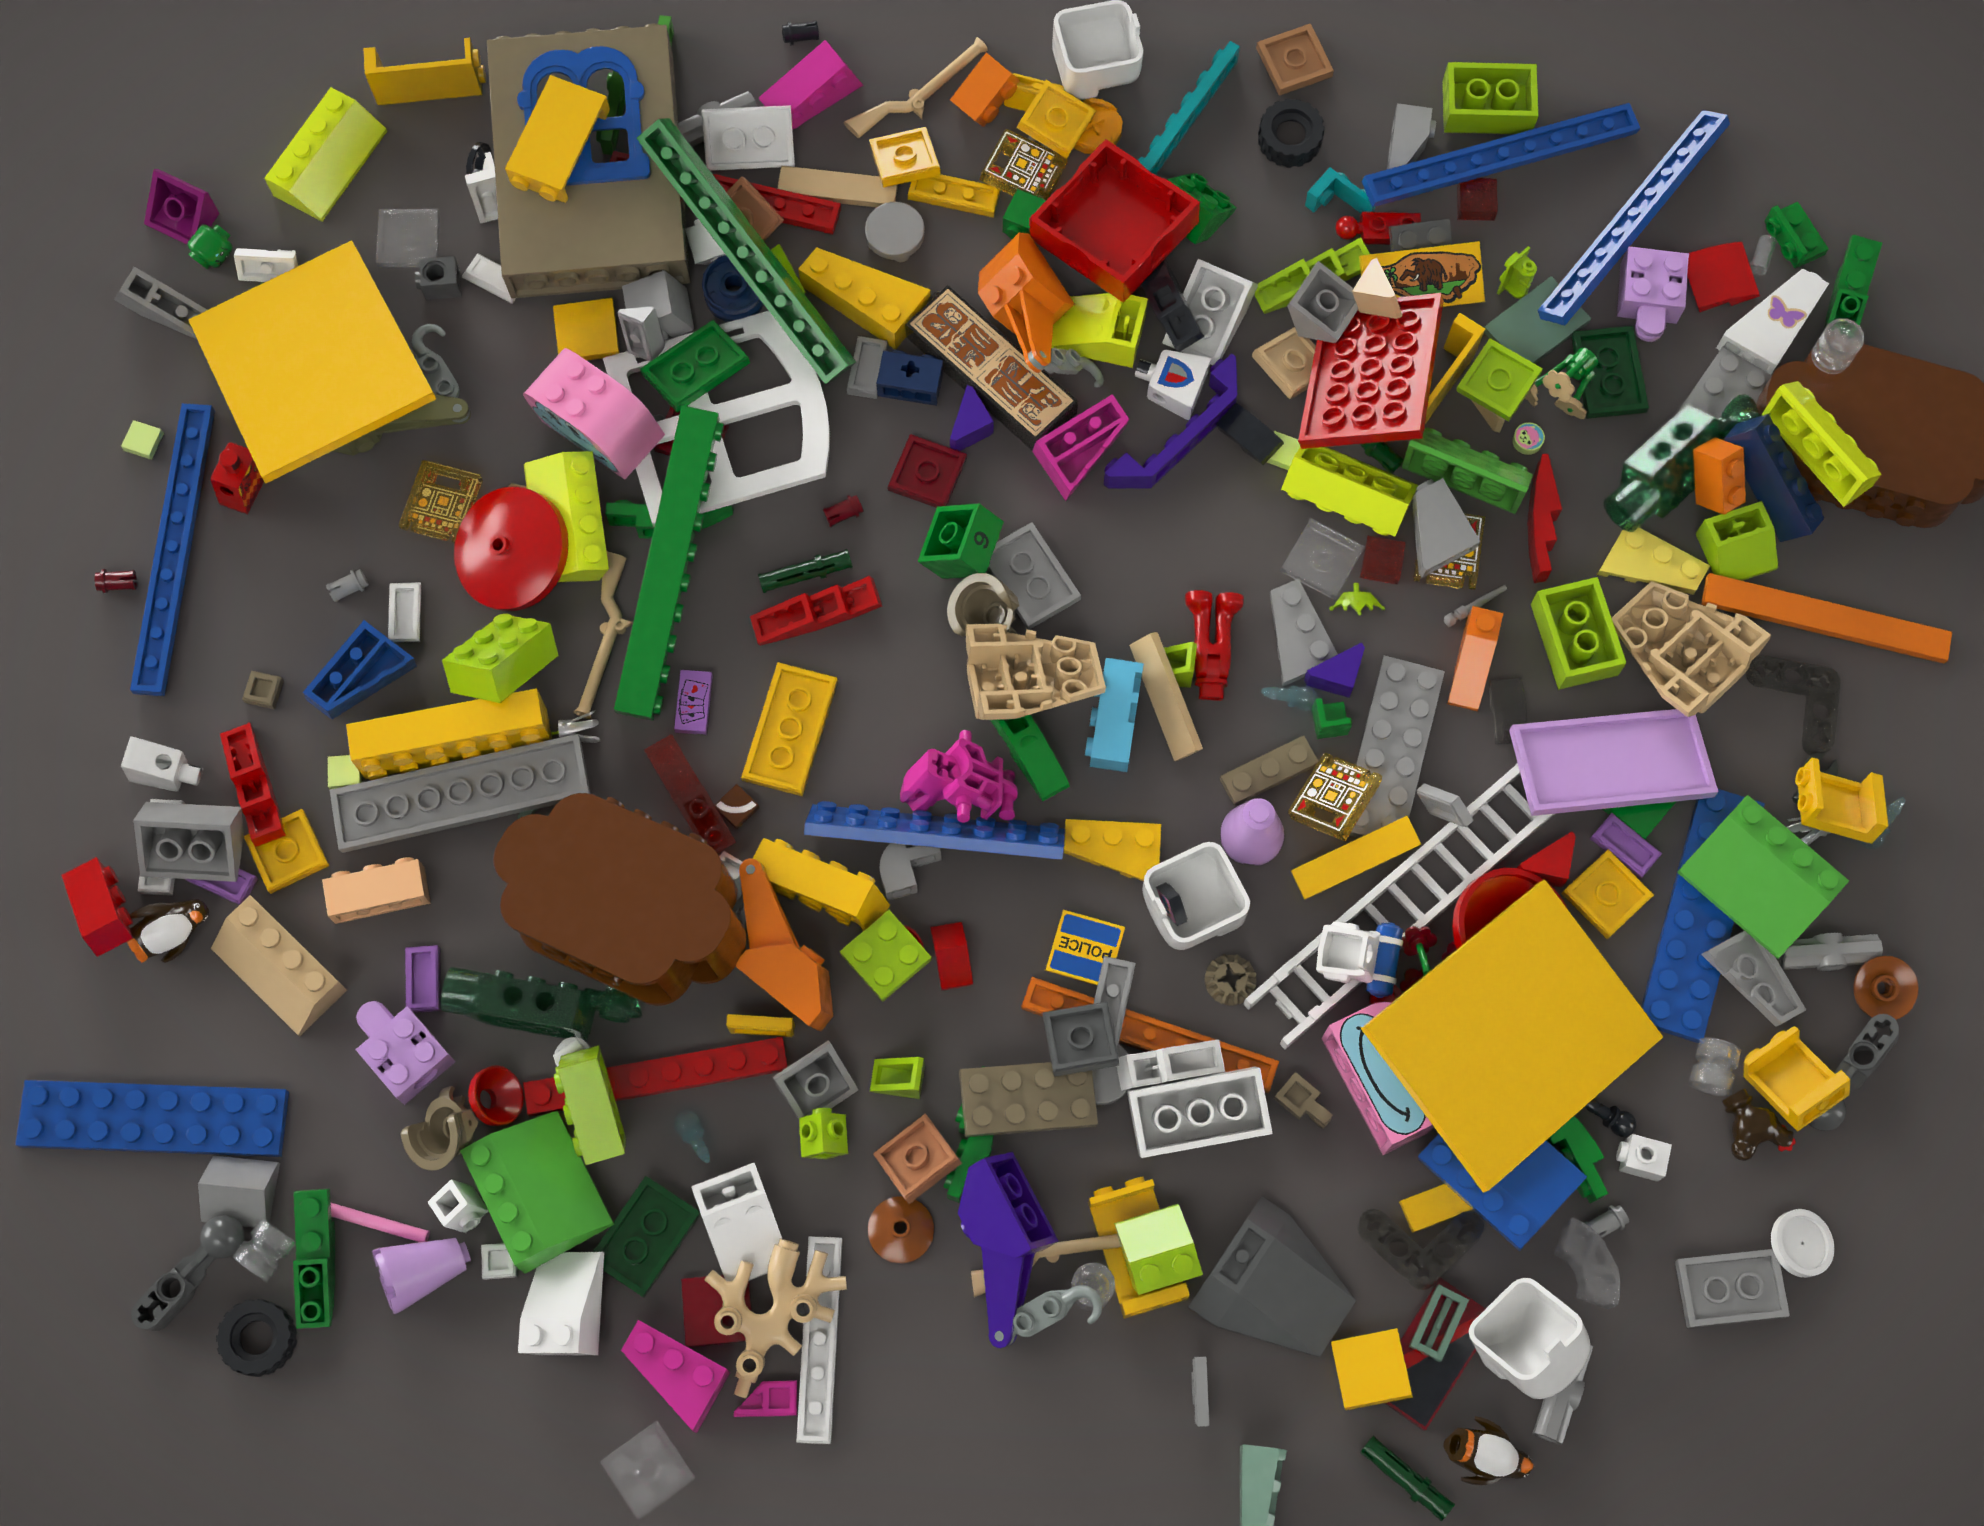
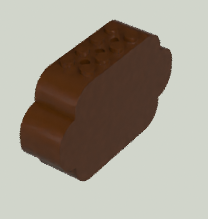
M1828 338L1817 343L1804 362H1788L1777 368L1759 395L1756 407L1752 412L1751 419L1762 416L1761 414L1780 386L1799 381L1804 388L1809 389L1813 393L1817 403L1825 411L1833 415L1836 424L1844 433L1850 435L1855 440L1861 452L1876 463L1878 471L1882 474L1870 489L1843 507L1782 438L1788 451L1792 453L1799 472L1806 479L1808 488L1815 501L1823 500L1833 503L1841 509L1862 511L1873 518L1883 517L1894 520L1901 526L1932 528L1946 521L1960 504H1970L1984 496V383L1970 373L1844 338Z
M576 793L567 796L555 805L549 816L530 814L514 821L506 829L495 848L493 857L495 870L499 877L508 884L501 897V914L505 922L513 930L520 933L526 946L537 954L648 1005L662 1006L678 1000L687 991L692 982L712 984L721 981L734 970L746 946L745 929L733 911L737 901V886L716 851L707 845V841L694 833H690L689 836L682 834L673 824L667 821H662L661 824L652 820L650 815L639 809H635L634 812L627 810L621 802L614 798L608 797L605 800L589 793Z

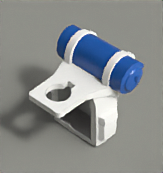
M1333 922L1332 925H1324L1318 947L1316 970L1318 973L1323 974L1325 979L1350 983L1351 979L1365 982L1367 983L1366 991L1375 997L1392 996L1397 980L1396 973L1400 949L1403 945V929L1395 925V923H1381L1377 925L1376 931L1360 930L1359 925L1346 922Z

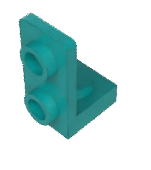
M1331 167L1310 188L1305 202V207L1315 212L1321 204L1326 206L1335 194L1359 213L1374 212L1375 207H1372L1365 189L1358 188L1350 182L1345 174L1336 172Z

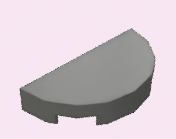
M1194 1357L1192 1359L1193 1372H1191L1192 1402L1195 1410L1194 1420L1197 1427L1209 1426L1207 1358Z

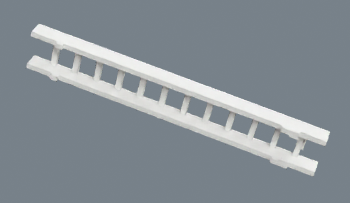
M1517 763L1467 807L1471 816L1480 810L1509 840L1501 849L1493 854L1468 827H1462L1449 822L1335 922L1350 923L1361 912L1365 911L1377 925L1389 923L1372 905L1376 899L1388 890L1417 921L1412 926H1416L1419 929L1428 926L1459 899V896L1468 884L1479 876L1491 871L1555 814L1531 816L1528 802L1510 784L1521 775ZM1501 791L1531 820L1518 834L1487 804ZM1456 830L1486 860L1472 874L1442 844ZM1433 850L1463 880L1449 894L1418 864ZM1410 870L1440 901L1425 915L1395 884ZM1322 933L1278 969L1267 981L1251 993L1243 1003L1249 1010L1270 992L1277 1000L1275 1005L1288 1019L1293 1017L1299 1025L1280 1042L1284 1050L1362 983L1359 980L1351 979L1350 983L1344 984L1330 997L1301 966L1302 963L1318 951ZM1292 972L1322 1002L1320 1006L1316 1005L1308 1012L1309 1016L1307 1018L1277 986Z

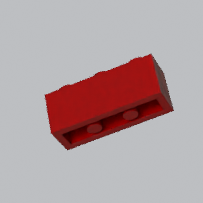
M95 857L61 875L81 936L97 957L133 939L129 925L133 924V920L124 906L122 907L126 900L118 886H115L119 880L110 865L104 867L101 861Z

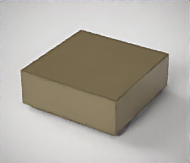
M251 670L242 700L244 703L275 709L284 680L279 676Z

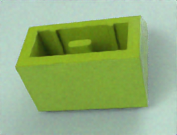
M1762 501L1732 510L1725 515L1720 514L1705 519L1695 533L1713 574L1743 581L1777 570L1778 568L1775 529Z

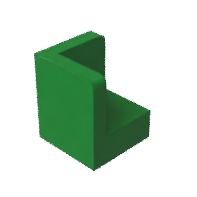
M1316 698L1311 711L1317 739L1348 735L1352 726V720L1346 716L1344 702L1323 704L1322 698Z

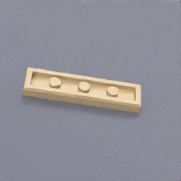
M781 166L777 189L841 204L877 208L885 203L896 202L898 185L883 188L880 176Z
M1158 632L1150 633L1133 642L1129 646L1135 661L1144 663L1142 679L1174 761L1184 759L1202 750L1203 747Z

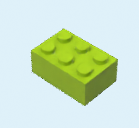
M1448 62L1443 78L1444 133L1518 134L1534 129L1538 119L1537 64Z
M1598 577L1537 591L1531 607L1558 690L1618 676L1626 665V660Z
M500 614L494 617L493 621L483 629L476 631L465 643L454 648L453 652L442 660L451 693L501 703L559 655L551 623L537 621L534 618L526 619L510 614Z
M597 1045L562 1055L559 1066L555 1067L556 1074H554V1080L558 1093H565L566 1098L564 1099L565 1106H563V1111L567 1124H574L575 1137H572L577 1157L583 1156L585 1165L625 1154L626 1135L600 1046Z

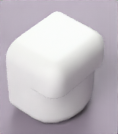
M1111 0L1064 9L1055 15L1052 39L1053 54L1064 91L1077 99L1083 100L1097 97L1100 89L1130 84L1138 79L1143 60V47L1139 37L1140 25L1136 13L1132 14L1131 8L1127 3L1121 0Z
M1214 842L1202 843L1150 868L1144 877L1142 891L1147 908L1162 937L1174 949H1189L1216 935L1223 936L1238 929L1244 923L1249 911L1250 900L1223 848ZM1165 882L1169 883L1180 895L1188 918L1186 923L1176 926L1167 916V911L1156 889L1157 886Z
M1521 1278L1514 1281L1472 1322L1469 1328L1470 1339L1485 1366L1500 1379L1509 1380L1524 1394L1533 1399L1552 1397L1571 1384L1586 1364L1591 1349L1589 1335L1579 1315L1531 1278Z

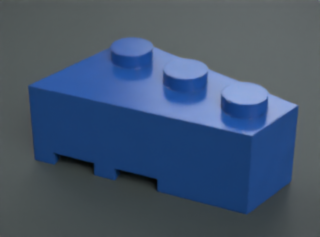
M363 620L307 686L303 694L309 703L330 719H334L413 670L417 665L414 657Z

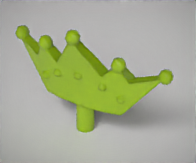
M1359 583L1353 584L1354 592H1343L1336 603L1329 608L1330 611H1333L1334 608L1342 606L1343 610L1347 611V607L1351 606L1358 616L1362 614L1361 611L1365 605L1370 611L1373 610V605L1381 608V610H1385V607L1377 601L1371 592H1361L1359 590Z

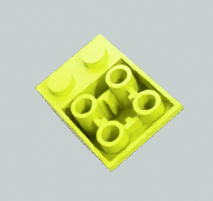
M1110 293L1070 296L1075 305L1053 325L1051 348L1073 349L1080 357L1133 368L1146 318L1148 298L1130 295L1123 303Z

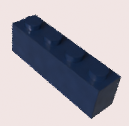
M1769 414L1737 423L1724 439L1727 442L1744 447L1745 478L1758 502H1763L1779 541L1784 542L1813 534L1824 520L1821 507L1816 503L1808 488L1806 479L1799 472L1792 453L1788 451L1778 427L1773 423Z

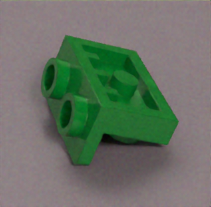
M1799 202L1782 209L1778 205L1771 208L1764 221L1766 229L1771 236L1775 237L1781 247L1784 258L1789 260L1795 269L1826 255L1829 250Z

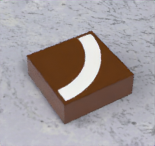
M737 784L714 805V808L736 829L743 825L760 808Z

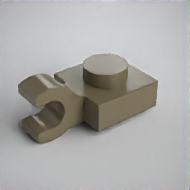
M1296 1072L1274 1097L1275 1101L1298 1120L1306 1113L1322 1129L1332 1120L1331 1117L1333 1115L1316 1102L1321 1092Z

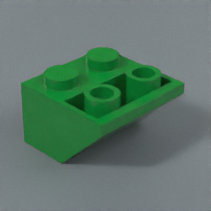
M1189 173L1167 179L1200 201L1199 223L1186 236L1194 244L1207 241L1237 208L1230 203V198L1225 193L1212 189L1207 185L1208 181L1197 173Z

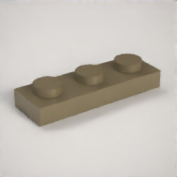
M1303 735L1221 775L1219 780L1235 807L1318 766L1319 761Z

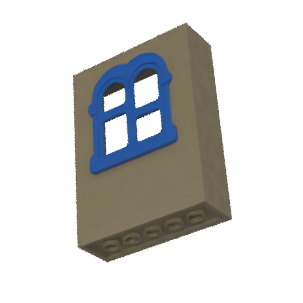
M652 23L644 27L630 28L628 26H619L610 30L591 28L585 32L571 33L569 31H559L550 35L531 33L525 37L511 38L509 36H499L495 39L487 40L501 274L511 299L622 289L623 285L662 270L668 272L681 284L691 283L688 241L685 230L684 200L636 139L655 121L661 118H670L679 130L673 52L667 25ZM612 69L619 73L624 82L626 113L623 116L606 117V120L597 118L591 133L601 130L625 129L628 132L629 158L626 161L593 162L589 135L579 156V162L575 165L565 186L568 196L566 203L559 200L554 202L548 201L541 197L538 192L530 189L522 191L514 187L509 181L505 167L538 101L537 88L541 79L552 73H561L568 76L574 84L587 88L590 76L598 70Z

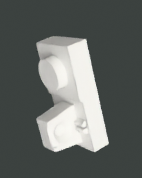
M237 248L234 253L237 276L240 281L267 282L298 266L295 250L278 249L277 251Z

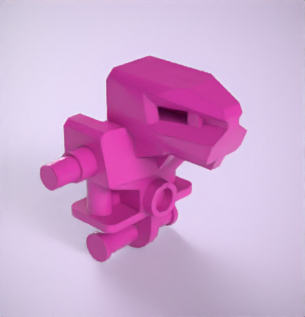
M963 730L959 733V739L946 753L933 748L929 749L907 771L900 791V801L907 803L914 812L918 810L926 811L937 801L945 799L956 807L957 820L962 823L970 820L972 805L981 808V818L987 820L1001 806L999 817L1002 820L1009 821L1015 817L1013 802L1017 799L1018 788L1014 784L1015 772L1009 769L1003 770V758L997 756L992 762L987 761L983 748L972 742V733L968 730Z

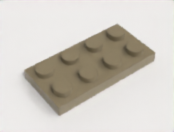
M1051 1062L959 1070L965 1137L1085 1128L1098 1125L1092 1070L1054 1077Z

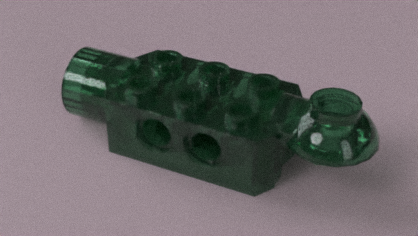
M1747 394L1738 395L1725 407L1719 419L1690 405L1684 407L1624 461L1620 486L1603 502L1604 509L1610 519L1621 529L1634 532L1653 514L1663 519L1673 509L1677 508L1695 490L1693 449L1714 437L1725 441L1724 438L1737 423L1762 416L1754 399Z
M450 967L441 993V1010L443 1012L464 1015L490 1026L562 1039L578 1037L587 1041L588 1035L591 1032L595 1011H599L600 1018L617 1023H629L630 1018H642V1009L637 999L609 986H606L605 991L586 988L583 992L578 990V986L575 984L559 982L558 986L548 985L546 980L534 976H527L526 980L515 979L514 974L495 970L493 975L491 973ZM521 999L518 1004H515L517 1000ZM553 1004H554V1006H553L550 1010H547V1011H546V1009H547L550 1005H553Z

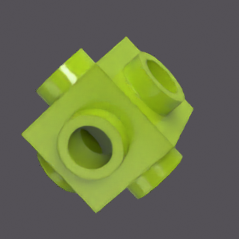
M816 1108L812 1110V1115L799 1118L802 1158L830 1159L848 1154L846 1114L832 1113V1108Z

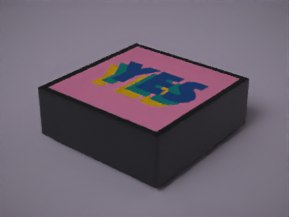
M1165 882L1157 886L1156 889L1167 911V916L1176 926L1186 923L1188 918L1180 895L1169 883Z

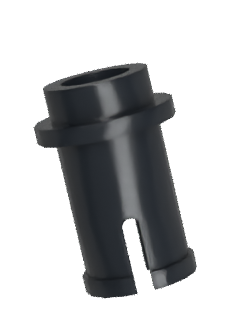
M817 21L798 24L787 22V25H782L784 43H790V46H792L794 42L819 40Z

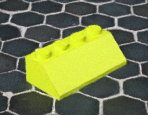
M330 87L264 179L274 197L323 222L387 133V129L355 99Z
M1799 381L1783 384L1777 389L1761 415L1769 414L1773 423L1778 427L1780 436L1840 504L1845 507L1870 489L1882 475L1878 471L1876 463L1861 452L1855 440L1850 435L1845 434L1836 424L1833 415L1825 411L1817 403L1813 393L1809 389L1804 388Z
M1300 447L1292 460L1281 490L1286 491L1290 497L1296 500L1305 499L1315 503L1316 507L1322 511H1334L1344 515V518L1351 523H1363L1370 526L1380 535L1395 537L1418 485L1328 447L1301 449Z
M593 451L560 452L525 463L526 488L548 498L561 513L567 528L568 556L564 571L558 582L599 581L609 570Z

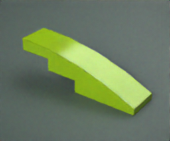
M1360 237L1335 252L1331 248L1307 262L1303 258L1258 283L1254 296L1264 314L1287 307L1318 261L1343 281H1347L1361 274L1359 256L1369 255L1370 253Z

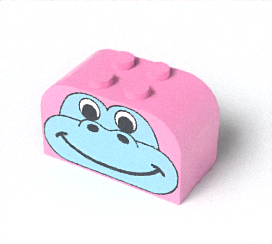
M564 348L523 393L528 404L544 424L583 451H593L594 459L624 480L665 435L650 411L633 393L567 348Z
M1390 1002L1372 1004L1330 1024L1321 1038L1382 1155L1427 1134L1434 1128L1361 1030V1027L1390 1005Z

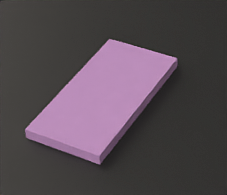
M1678 709L1515 724L1509 730L1531 816L1714 798L1718 793L1696 714L1687 717Z

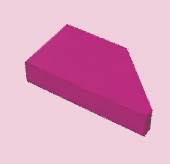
M797 1380L762 1381L753 1393L734 1411V1417L797 1416Z

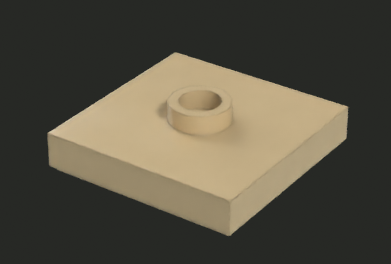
M1293 327L1255 349L1252 357L1289 399H1292L1308 389L1316 345L1310 338L1299 337L1296 328Z

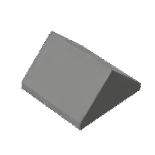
M1319 261L1314 265L1287 307L1299 337L1336 343L1357 312L1358 307L1352 293L1354 288Z
M829 1040L773 1077L776 1086L798 1119L812 1115V1110L816 1108H833L858 1091L857 1086Z
M213 1155L198 1182L201 1222L206 1223L211 1218L219 1215H228L237 1219L244 1227L268 1229L280 1163Z

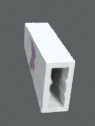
M1801 269L1726 330L1716 349L1720 351L1724 346L1771 375L1829 283L1822 280L1818 274Z

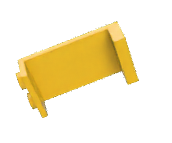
M469 37L464 38L465 59L383 67L375 47L363 48L365 76L377 105L482 95V83H486V72L484 65H481L479 49L473 48Z
M550 75L505 167L511 184L522 191L530 189L538 192L541 197L548 201L554 202L559 200L566 203L568 196L565 186L597 118L606 120L610 111L607 97Z
M1461 313L1453 321L1443 348L1457 358L1429 396L1425 424L1474 358L1485 331L1484 327Z
M1137 1177L1126 1181V1187L1113 1191L1112 1186H1108L1093 1192L1094 1197L1089 1198L1088 1205L1098 1237L1117 1234L1114 1224L1116 1222L1160 1209L1153 1190L1155 1186L1153 1179L1145 1181L1144 1177ZM1121 1247L1103 1249L1124 1319L1189 1298L1190 1294L1187 1284L1183 1283V1281L1138 1295L1132 1287Z

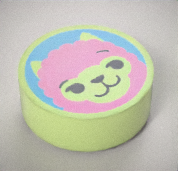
M1523 423L1515 430L1512 442L1518 452L1532 455L1541 449L1545 435L1542 428L1537 424Z

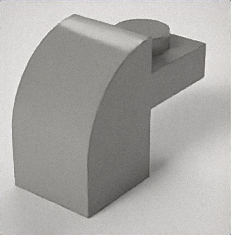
M890 843L881 856L879 866L887 901L918 893L912 868L942 860L940 848L915 845L906 848L905 844Z

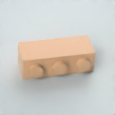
M412 857L397 859L395 864L382 866L381 864L368 865L363 868V871L354 873L339 871L333 873L331 878L322 879L327 914L335 924L431 904L425 867L418 859L414 860Z

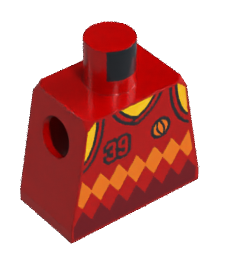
M229 442L225 450L220 453L219 461L210 480L220 505L247 515L264 483L249 449Z

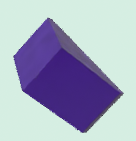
M968 385L966 386L950 436V448L961 451L994 434V421L974 388Z
M1360 643L1308 669L1304 678L1305 684L1350 698L1365 649L1364 645Z

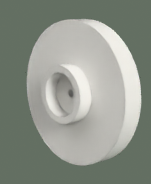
M1795 1209L1782 1214L1775 1221L1771 1232V1244L1778 1262L1784 1269L1795 1276L1804 1278L1819 1275L1828 1269L1834 1257V1241L1828 1226L1818 1215L1809 1210Z

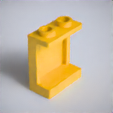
M1813 757L1804 767H1800L1797 771L1795 783L1798 785V810L1801 815V825L1870 844L1888 827L1883 775L1871 772L1859 783L1820 772L1819 759Z
M1793 1026L1787 1031L1782 1030L1773 1036L1770 1043L1761 1049L1756 1048L1745 1057L1743 1077L1798 1132L1848 1097L1851 1079L1842 1070L1834 1074L1800 1040V1030Z

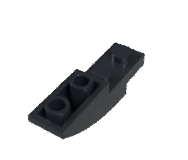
M1165 258L1141 285L1174 348L1180 352L1205 336Z

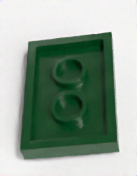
M1633 326L1573 331L1571 340L1574 354L1580 348H1587L1598 359V365L1593 369L1595 376L1588 383L1582 394L1584 408L1587 411L1586 419L1647 413L1649 405Z
M645 1176L615 1219L614 1225L608 1229L593 1252H604V1272L645 1298L701 1213Z

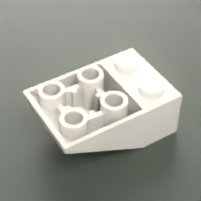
M755 1163L691 1186L725 1280L733 1281L735 1279L741 1260L754 1264L749 1281L767 1274L774 1244H778L782 1236Z

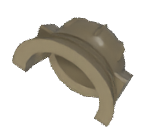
M976 573L964 578L954 588L948 601L947 617L953 632L962 637L966 636V624L1007 625L1006 632L1018 634L1011 627V624L1016 619L1015 609L1019 607L1017 596L1001 580L999 581L991 574Z
M453 1086L442 1088L439 1097L430 1103L426 1111L425 1122L406 1126L401 1131V1139L407 1155L416 1165L423 1169H442L461 1153L460 1150L473 1142V1133L479 1122L470 1109L467 1110L464 1106L465 1097L463 1095L453 1098V1091L455 1090Z

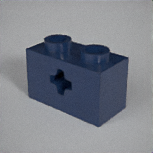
M901 350L883 351L876 383L878 397L937 406L943 378V360H939L932 355H922L921 357L908 355Z

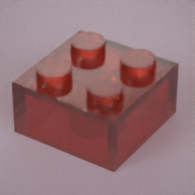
M1476 178L1458 183L1457 220L1495 221L1498 212L1497 179Z
M1368 535L1365 542L1359 578L1398 585L1406 542Z

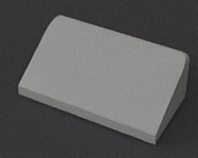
M654 307L619 309L617 313L628 353L648 361L657 358L664 349L665 344L656 309Z

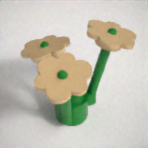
M1580 348L1574 355L1569 354L1561 363L1537 379L1525 399L1532 406H1536L1538 404L1537 387L1544 384L1549 389L1551 396L1559 397L1554 403L1556 407L1564 410L1568 415L1584 419L1587 411L1582 408L1583 404L1579 400L1588 383L1595 376L1593 369L1598 365L1597 357L1587 348ZM1566 367L1567 373H1565V372H1560L1561 370H1563V369ZM1572 377L1576 380L1582 378L1583 380L1572 398L1575 387L1571 384L1570 378Z

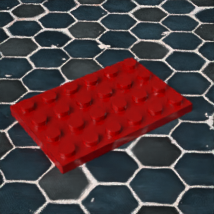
M1441 293L1396 297L1402 313V317L1398 319L1360 313L1357 310L1336 343L1317 340L1298 438L1301 449L1423 438L1444 303Z

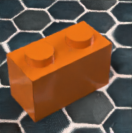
M986 52L951 97L950 101L984 127L996 118L999 113L998 108L1005 99L1008 100L1014 95L1020 80Z
M1714 437L1693 449L1696 504L1725 515L1746 503L1744 447Z

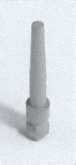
M1506 585L1487 593L1466 606L1462 605L1454 610V613L1451 612L1445 615L1444 623L1451 627L1456 624L1457 620L1465 619L1468 617L1472 606H1483L1507 590Z

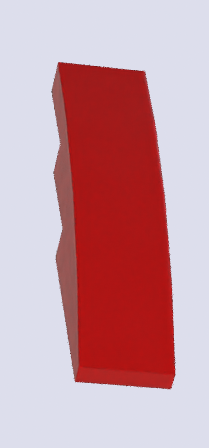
M1548 453L1542 454L1536 466L1529 500L1527 522L1528 548L1534 583L1546 582L1552 571L1548 552L1553 549L1557 541L1553 522L1557 521L1562 511Z
M868 576L844 587H840L838 584L811 596L803 593L751 615L750 619L757 642L761 646L820 630L883 606L874 579Z
M251 723L220 733L230 778L235 785L239 804L245 815L250 838L254 846L257 847L286 836L272 784Z

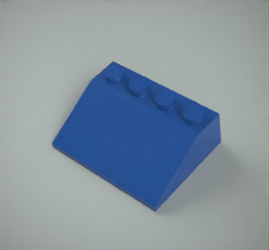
M1439 1133L1418 1155V1160L1518 1251L1523 1249L1587 1178L1585 1174L1548 1141L1541 1144L1487 1192L1481 1191Z

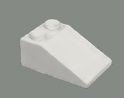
M1198 259L1183 296L1205 337L1181 352L1211 358V365L1222 359L1249 308L1258 284ZM1166 332L1162 343L1174 348Z
M564 1252L536 1268L520 1318L518 1353L531 1355H598L604 1252Z

